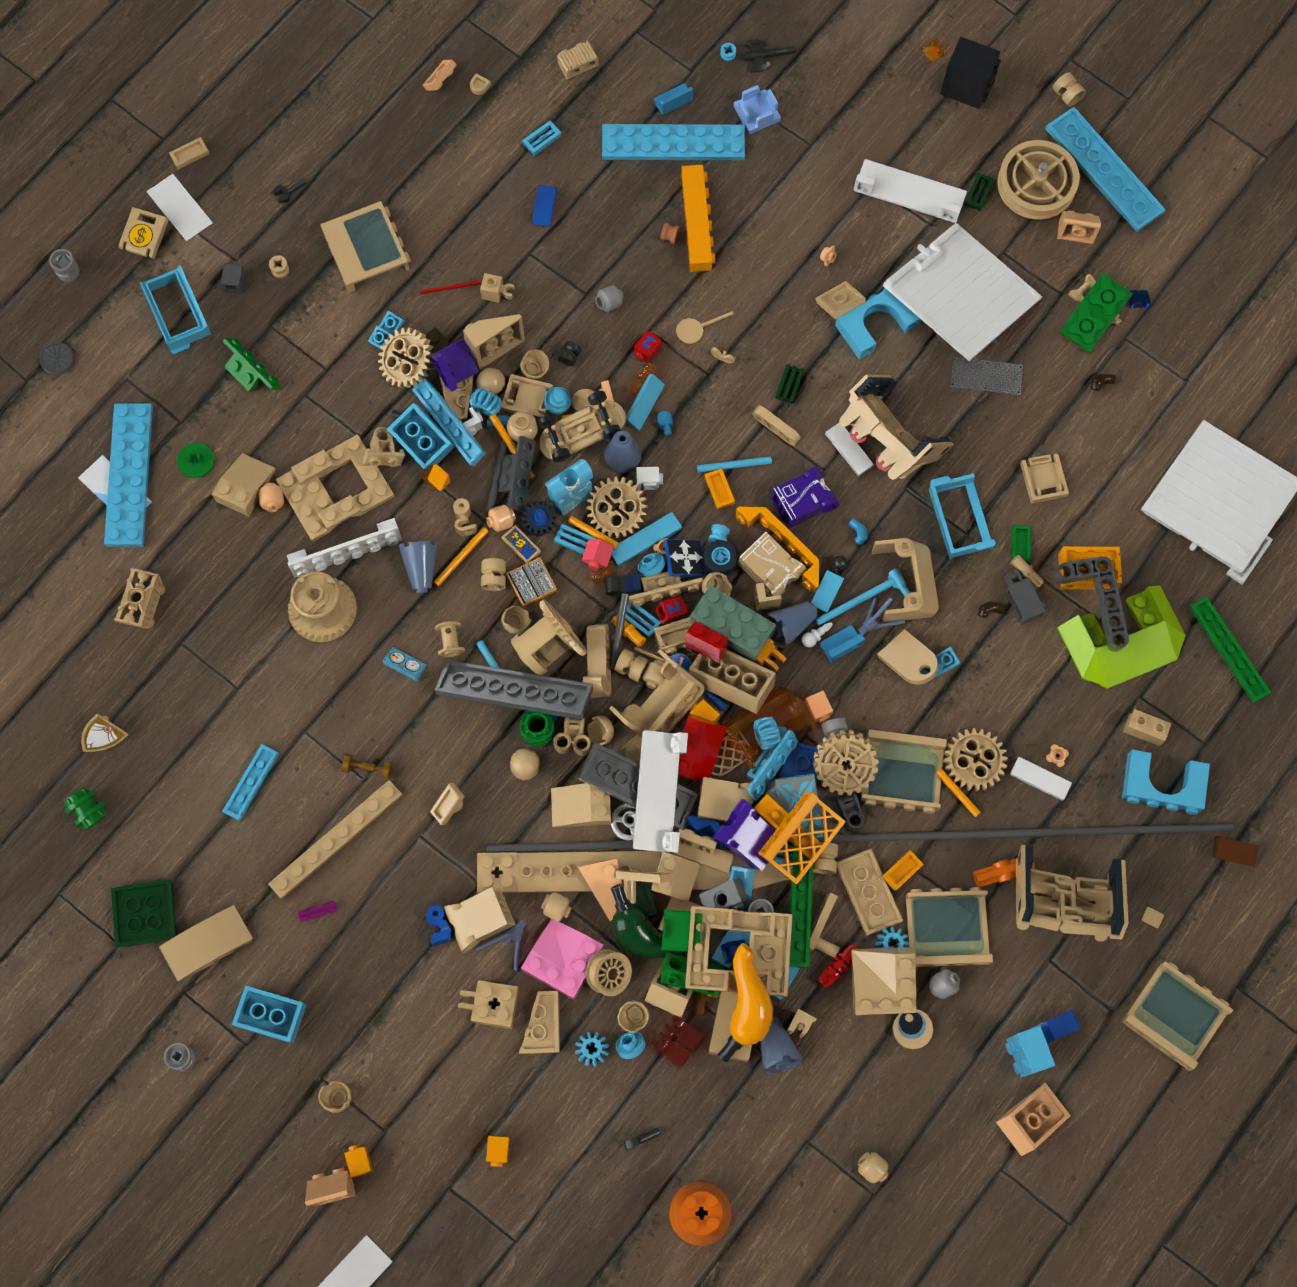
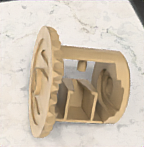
M320 571L308 572L295 581L288 603V615L291 625L299 635L314 642H328L341 637L352 626L357 613V603L353 592L343 581Z
M542 599L539 604L544 617L520 637L517 634L511 639V644L523 663L530 667L535 674L541 676L548 672L547 667L569 649L575 650L581 656L588 653L571 626L545 599Z

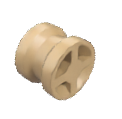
M279 255L270 259L269 267L273 276L276 278L286 277L289 273L286 259Z

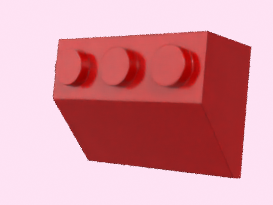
M690 714L683 733H688L686 753L679 754L678 775L696 780H703V777L710 778L728 726Z

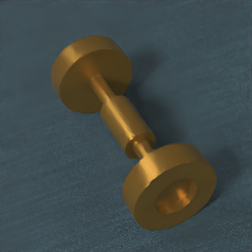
M346 753L342 765V772L349 773L351 766L360 767L361 770L383 771L382 778L384 780H389L391 777L393 761L386 760L384 767H378L367 762H352L353 755Z

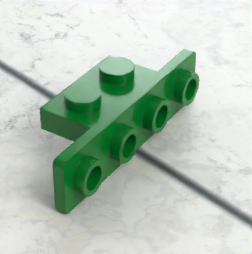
M224 338L223 342L234 352L224 367L248 391H253L261 380L271 390H280L282 388L278 383L279 380L266 371V367L262 363L257 362L254 359V355L250 351L245 350L238 339Z

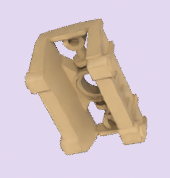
M131 568L120 606H118V613L114 621L149 629L155 624L153 617L160 595H163L165 592V586H163L161 577L158 574ZM149 576H152L150 586L145 588L143 582L147 581ZM135 593L141 594V599L138 602L132 601ZM139 607L141 615L138 623H135L133 613L137 612Z

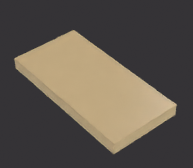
M871 848L837 862L836 869L866 937L880 932L884 928L887 929L903 922L889 887L881 877L883 875Z

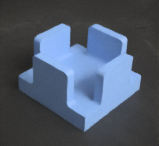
M756 85L743 91L742 99L733 104L748 134L781 121V116L777 111L778 102L771 89L760 91L759 86Z

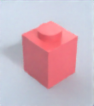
M601 539L588 540L582 561L594 570L607 568L614 547Z

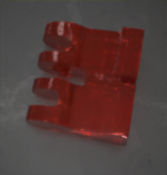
M674 1015L671 1020L679 1028L674 1029L669 1024L665 1028L669 1031L670 1035L677 1037L678 1041L675 1043L669 1035L660 1032L659 1036L666 1044L662 1045L656 1040L651 1044L680 1070L691 1056L687 1049L693 1053L704 1040V1036L690 1027L681 1018Z

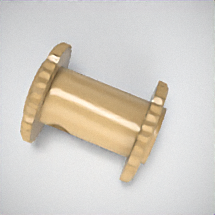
M447 621L435 626V630L441 632L443 649L438 651L439 656L454 657L465 652V648L458 646L456 630L461 627L460 622Z

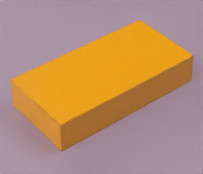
M722 468L704 474L717 510L735 504Z
M909 850L881 877L896 891L924 864Z

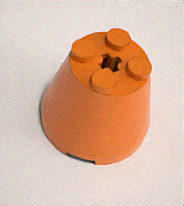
M693 1182L682 1187L673 1197L669 1210L670 1222L674 1232L683 1241L696 1246L710 1245L718 1241L729 1228L731 1206L724 1192L717 1186L708 1182ZM699 1207H703V1210L708 1212V1215H705L703 1220H700V1217L695 1215V1212L699 1211Z

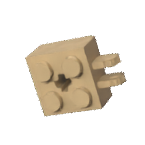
M478 980L476 992L460 991V995L463 997L475 998L474 1004L461 1002L458 1003V1008L472 1010V1023L512 1029L519 988L518 986ZM497 1000L500 1006H496L495 1010H493L490 1003Z

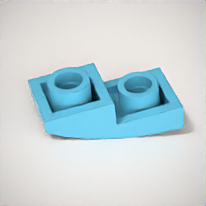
M387 311L381 324L375 327L368 342L383 350L380 346H386L384 339L390 340L389 334L395 335V330L399 331L405 320Z
M952 647L935 655L938 662V671L934 678L961 664ZM924 668L920 671V673L926 675L930 673L931 670L928 668Z

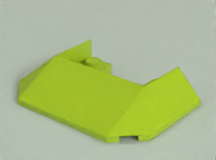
M1160 585L1148 586L1145 591L1128 597L1125 600L1140 631L1128 635L1129 642L1121 651L1114 652L1108 648L1106 637L1093 612L1082 617L1077 615L1057 627L1083 680L1092 681L1101 687L1109 689L1177 661L1186 635ZM1120 639L1114 641L1117 645H1122Z

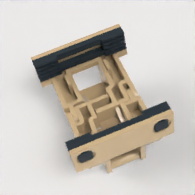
M866 374L849 391L851 394L849 398L851 404L841 416L839 422L844 427L853 426L850 436L854 442L863 443L872 436L887 447L878 455L876 465L881 471H888L890 479L906 478L922 465L938 461L954 445L947 436L940 437V439L924 437L923 440L917 441L909 432L903 429L881 400V396H885V393H888L887 390H891L890 387L893 388L897 382L890 375Z
M1021 845L1016 860V924L1018 929L1026 930L1029 928V925L1053 931L1060 929L1061 932L1067 934L1095 935L1097 941H1105L1108 936L1110 939H1123L1128 926L1125 860L1113 858L1109 873L1107 874V880L1076 877L1073 880L1069 876L1031 869L1033 865V846ZM1035 892L1052 896V898L1037 896L1034 894Z

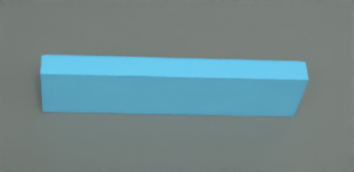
M673 512L620 542L616 549L613 548L611 557L619 567L655 544H658L662 539L682 529V526Z
M263 744L260 745L222 810L224 814L241 821L279 756V752Z

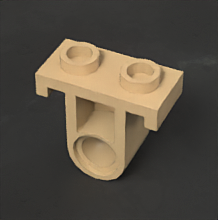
M378 427L370 441L371 449L367 448L363 462L364 465L401 466L405 456L404 449L395 452L392 434L387 428Z

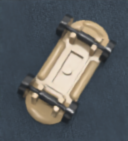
M605 391L594 392L588 397L591 406L557 421L554 414L545 415L538 420L539 427L544 429L539 442L540 450L544 456L554 462L565 461L571 454L603 439L613 438L618 431H621L626 422L625 411L618 403L606 400Z

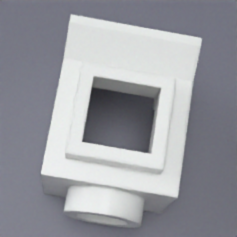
M636 467L637 485H639L637 491L641 489L657 490L659 484H663V473H659V467Z

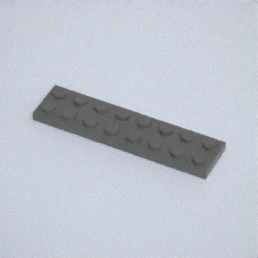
M447 660L434 691L436 695L582 720L593 692V684Z

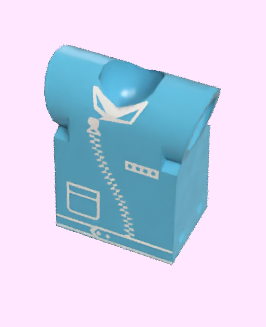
M580 459L545 483L548 498L562 516L592 497L590 492L593 491L590 480L593 478V473L589 464L584 459Z

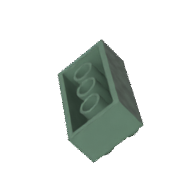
M711 585L691 613L689 619L690 624L697 621L701 625L704 624V627L707 626L711 630L714 629V632L717 631L721 635L724 634V637L727 636V646L754 663L776 628V624Z

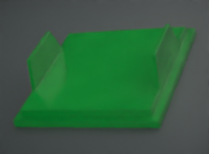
M664 909L661 950L688 952L691 911ZM695 913L692 950H695L696 944H701L703 916L701 913ZM698 923H701L700 931L696 929Z

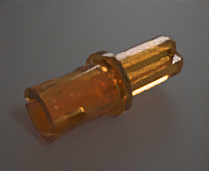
M648 362L640 374H636V379L627 390L630 395L637 396L648 375L653 374L657 370L653 364Z

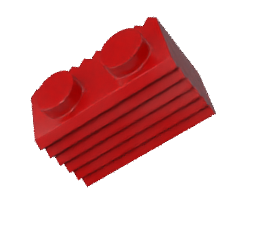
M694 621L686 632V647L718 663L727 652L728 637H724V634L721 635L717 631L714 632V629L711 630L707 626L704 627V624L701 625Z

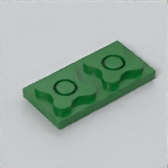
M1102 273L1062 327L1060 333L1087 353H1090L1133 293L1105 273Z

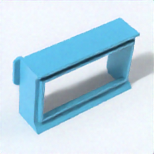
M181 265L177 269L144 283L140 282L172 354L184 351L190 347V343L211 335ZM179 281L198 326L171 337L151 291Z
M974 473L950 479L949 476L933 479L930 482L929 493L949 559L986 549H993L996 544L995 540L990 537L974 486ZM965 486L982 542L954 549L937 493Z

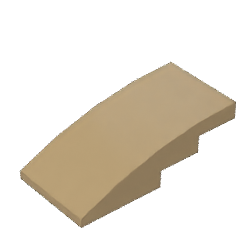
M233 905L180 933L159 946L179 982L213 965L215 961L233 953L235 949L251 942L253 938Z

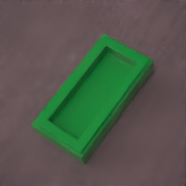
M1011 526V560L1019 554L1026 563L1030 564L1031 526Z

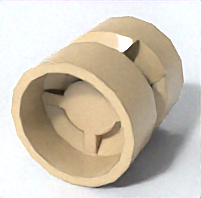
M1070 72L1062 75L1053 85V90L1059 96H1062V100L1068 107L1078 103L1086 94V90L1080 83L1076 84L1077 80Z
M498 558L482 560L481 572L484 575L481 576V588L487 591L504 590L506 588V577L503 574L506 573V561Z
M624 649L617 660L614 671L622 675L628 674L630 679L639 682L649 660L642 656L635 657L634 652Z
M829 843L813 863L814 873L836 874L837 862L834 858L838 856L837 844Z

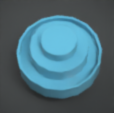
M553 387L547 391L544 397V405L549 412L560 415L568 411L572 398L566 389Z
M660 553L648 554L640 561L638 570L645 577L657 575L662 572L666 561Z
M627 1032L620 1036L615 1046L620 1057L632 1059L643 1052L646 1043L641 1033Z

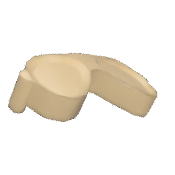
M713 347L710 351L714 357L726 363H734L736 357L730 354L726 355V351H723L721 354L716 347Z

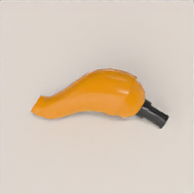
M741 943L737 948L733 958L738 998L730 1022L731 1035L727 1039L726 1045L717 1054L724 1062H728L737 1049L740 1050L743 1045L750 1046L764 1040L773 1020V1005L770 995L758 976L753 963L754 951L744 943Z

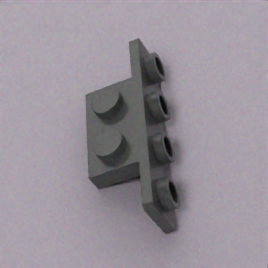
M524 436L518 437L516 454L504 456L498 491L504 494L510 493L508 508L520 513L525 509L535 446L534 440Z

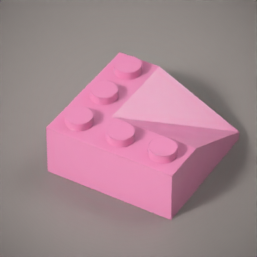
M551 919L530 951L521 970L575 1000L586 981V968L589 960L595 953L603 950L604 945L561 922Z

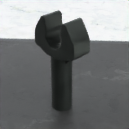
M302 178L288 187L279 184L273 191L274 196L284 193L283 196L278 198L279 203H287L290 201V194L306 185V182Z
M655 1128L622 1144L625 1151L660 1136L661 1133L658 1128Z

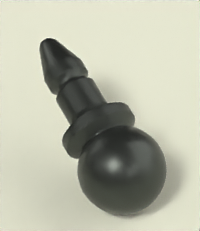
M836 556L832 564H829L830 569L828 571L839 574V571L847 567V559L844 556ZM824 575L821 576L819 584L821 583Z

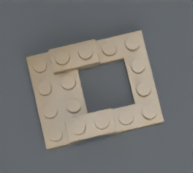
M358 434L326 452L322 450L291 467L292 470L276 479L312 542L329 534L337 524L350 517L361 516L395 497L378 467L364 465L363 458L367 449ZM352 461L368 489L353 497L350 495L334 504L319 478Z
M691 906L685 988L738 993L734 971L707 969L710 929L750 933L749 947L754 951L753 963L768 994L787 997L792 914L756 913L734 909ZM695 913L703 914L701 944H696L695 950H692ZM698 923L696 929L700 931L701 923Z

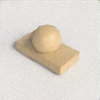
M449 783L430 812L440 825H446L453 813L462 809L465 796L454 783Z

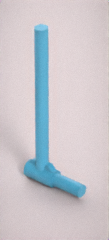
M895 568L888 573L887 581L816 618L815 621L819 626L892 586L900 590L904 597L911 592L906 586L907 583L901 573Z

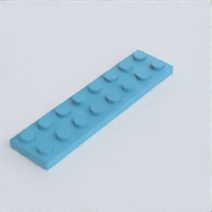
M1075 107L1046 126L1047 132L1061 147L1071 154L1077 166L1136 232L1165 213L1166 209Z
M602 124V160H745V125Z
M114 404L104 545L106 547H144L153 414L152 404Z

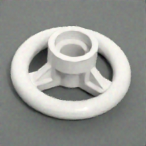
M623 803L612 813L611 827L619 838L630 841L634 839L636 811H628L623 817L618 815L626 808H636ZM632 818L634 822L629 824L627 819ZM617 822L623 823L628 827L631 835L622 833L617 826Z

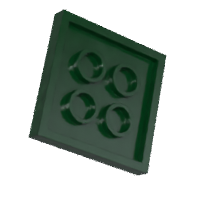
M171 879L111 888L116 948L164 942L177 936Z

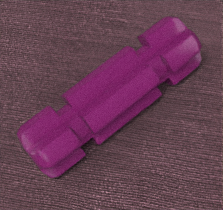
M331 901L326 903L327 905L321 904L308 908L307 911L305 909L298 912V918L301 922L308 921L309 918L314 919L327 915L328 912L330 914L337 912L336 903Z

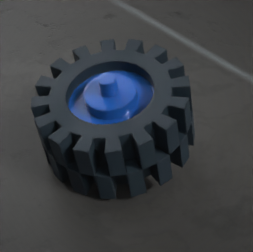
M545 501L531 502L522 512L521 525L525 527L524 530L526 532H530V535L543 536L549 533L556 523L555 510L550 507L549 503L545 504Z

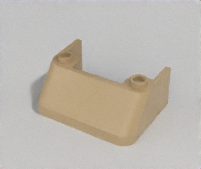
M907 538L875 541L872 555L896 552L900 557H911L916 592L905 596L903 600L904 608L886 610L882 622L935 616L939 609L929 548L925 544Z
M661 649L658 653L667 660L661 668V674L665 677L664 683L655 689L641 707L637 704H632L626 707L623 713L613 706L609 708L626 726L641 736L644 730L670 733L704 692V685Z

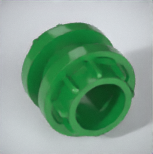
M533 711L526 712L520 721L522 738L527 744L535 747L544 746L549 743L555 732L551 715ZM535 723H541L545 726L541 732L535 733L530 731V727Z
M83 787L73 793L64 803L67 807L65 812L68 815L74 813L77 817L74 824L77 827L81 826L84 830L93 827L106 816V811L104 810L106 805L103 802L97 804L94 800L97 793L94 790L90 791L87 787Z

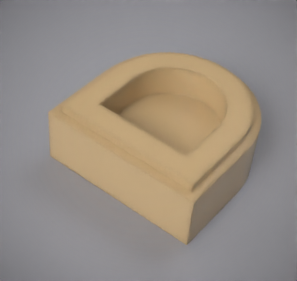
M477 73L470 81V89L476 95L484 94L491 86V81Z

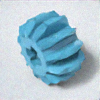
M478 388L470 397V406L484 416L490 417L497 414L501 409V399L487 389Z
M771 716L762 717L754 721L755 739L762 750L773 749L781 741L779 727H777L776 721Z
M890 927L889 932L884 928L882 930L883 935H877V938L881 941L875 943V946L882 948H894L893 946H888L889 940L892 942L896 941V948L910 945V942L903 941L908 935L904 934L901 936L902 929L900 928L895 933L894 927Z
M587 1032L588 1039H585L582 1035L580 1036L583 1044L575 1043L577 1047L582 1048L576 1050L575 1054L583 1053L578 1060L581 1062L586 1058L585 1066H589L590 1060H593V1066L596 1067V1059L603 1063L604 1059L601 1055L608 1056L609 1054L607 1051L602 1050L609 1048V1044L601 1045L605 1041V1037L603 1036L597 1040L598 1032H595L594 1038H591V1033ZM590 1044H595L597 1052L589 1054V1050L586 1049L587 1046L591 1047Z

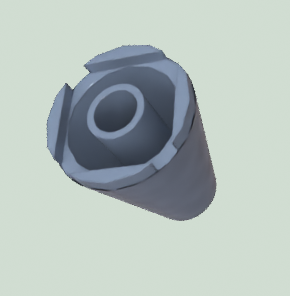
M618 431L605 448V462L617 473L631 472L641 461V449L627 431Z
M431 541L409 542V546L404 547V543L400 544L399 549L412 590H416L417 594L428 593V589L432 588L437 542H434L432 545Z
M804 602L766 614L764 618L776 624L775 632L772 635L774 637L773 642L780 648L789 646L816 619L817 608L812 603Z
M773 1017L769 1032L764 1040L760 1041L763 1070L767 1075L777 1074L776 1070L780 1069L783 1072L791 1070L800 1065L801 1060L803 1061L801 1054L778 1017Z

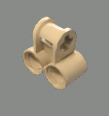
M565 717L564 733H559L554 737V747L558 753L566 754L571 750V747L580 756H585L590 752V739L583 735L585 718L580 720ZM560 740L568 742L565 747H559L557 744ZM579 742L587 743V747L584 749L577 747Z

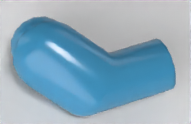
M853 518L848 525L857 533L855 542L863 545L868 539L867 529L858 520Z

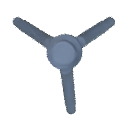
M891 597L872 617L877 598H873L869 613L862 623L863 626L858 630L862 635L868 631L871 632L873 629L905 623V620L880 624L875 621L893 600Z
M520 920L517 925H514L505 933L476 947V951L507 937L502 943L503 946H506L511 940L516 942L514 971H518L520 941L526 923Z

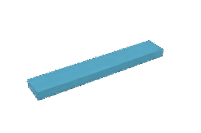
M423 376V382H418L412 391L471 466H475L486 452L430 380Z

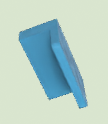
M684 83L655 97L654 103L663 116L693 101V88H687Z
M850 625L821 641L819 645L830 663L862 646L865 638L862 633L858 635L854 627Z

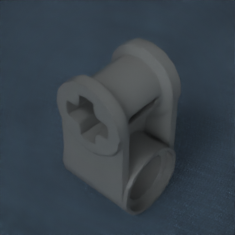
M852 793L851 796L842 799L836 798L838 810L843 820L846 821L844 823L846 829L852 833L860 831L864 823V816L856 793ZM852 818H856L859 820L860 824L854 826L850 823L849 820Z

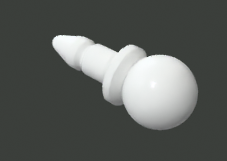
M830 622L817 630L812 629L811 632L805 633L802 636L803 645L805 647H813L817 641L821 640L820 636L829 631L833 624Z

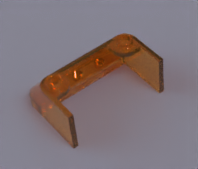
M779 687L771 691L757 714L744 708L722 723L728 726L725 736L741 760L752 770L756 768L752 760L758 753L756 747L758 743L753 729L754 721L762 717L771 716L776 721L777 727L800 730L807 724L814 730L818 729L807 704L786 687ZM738 731L742 733V735L745 737V739L748 741L750 745H747V743L744 741V739L741 737Z

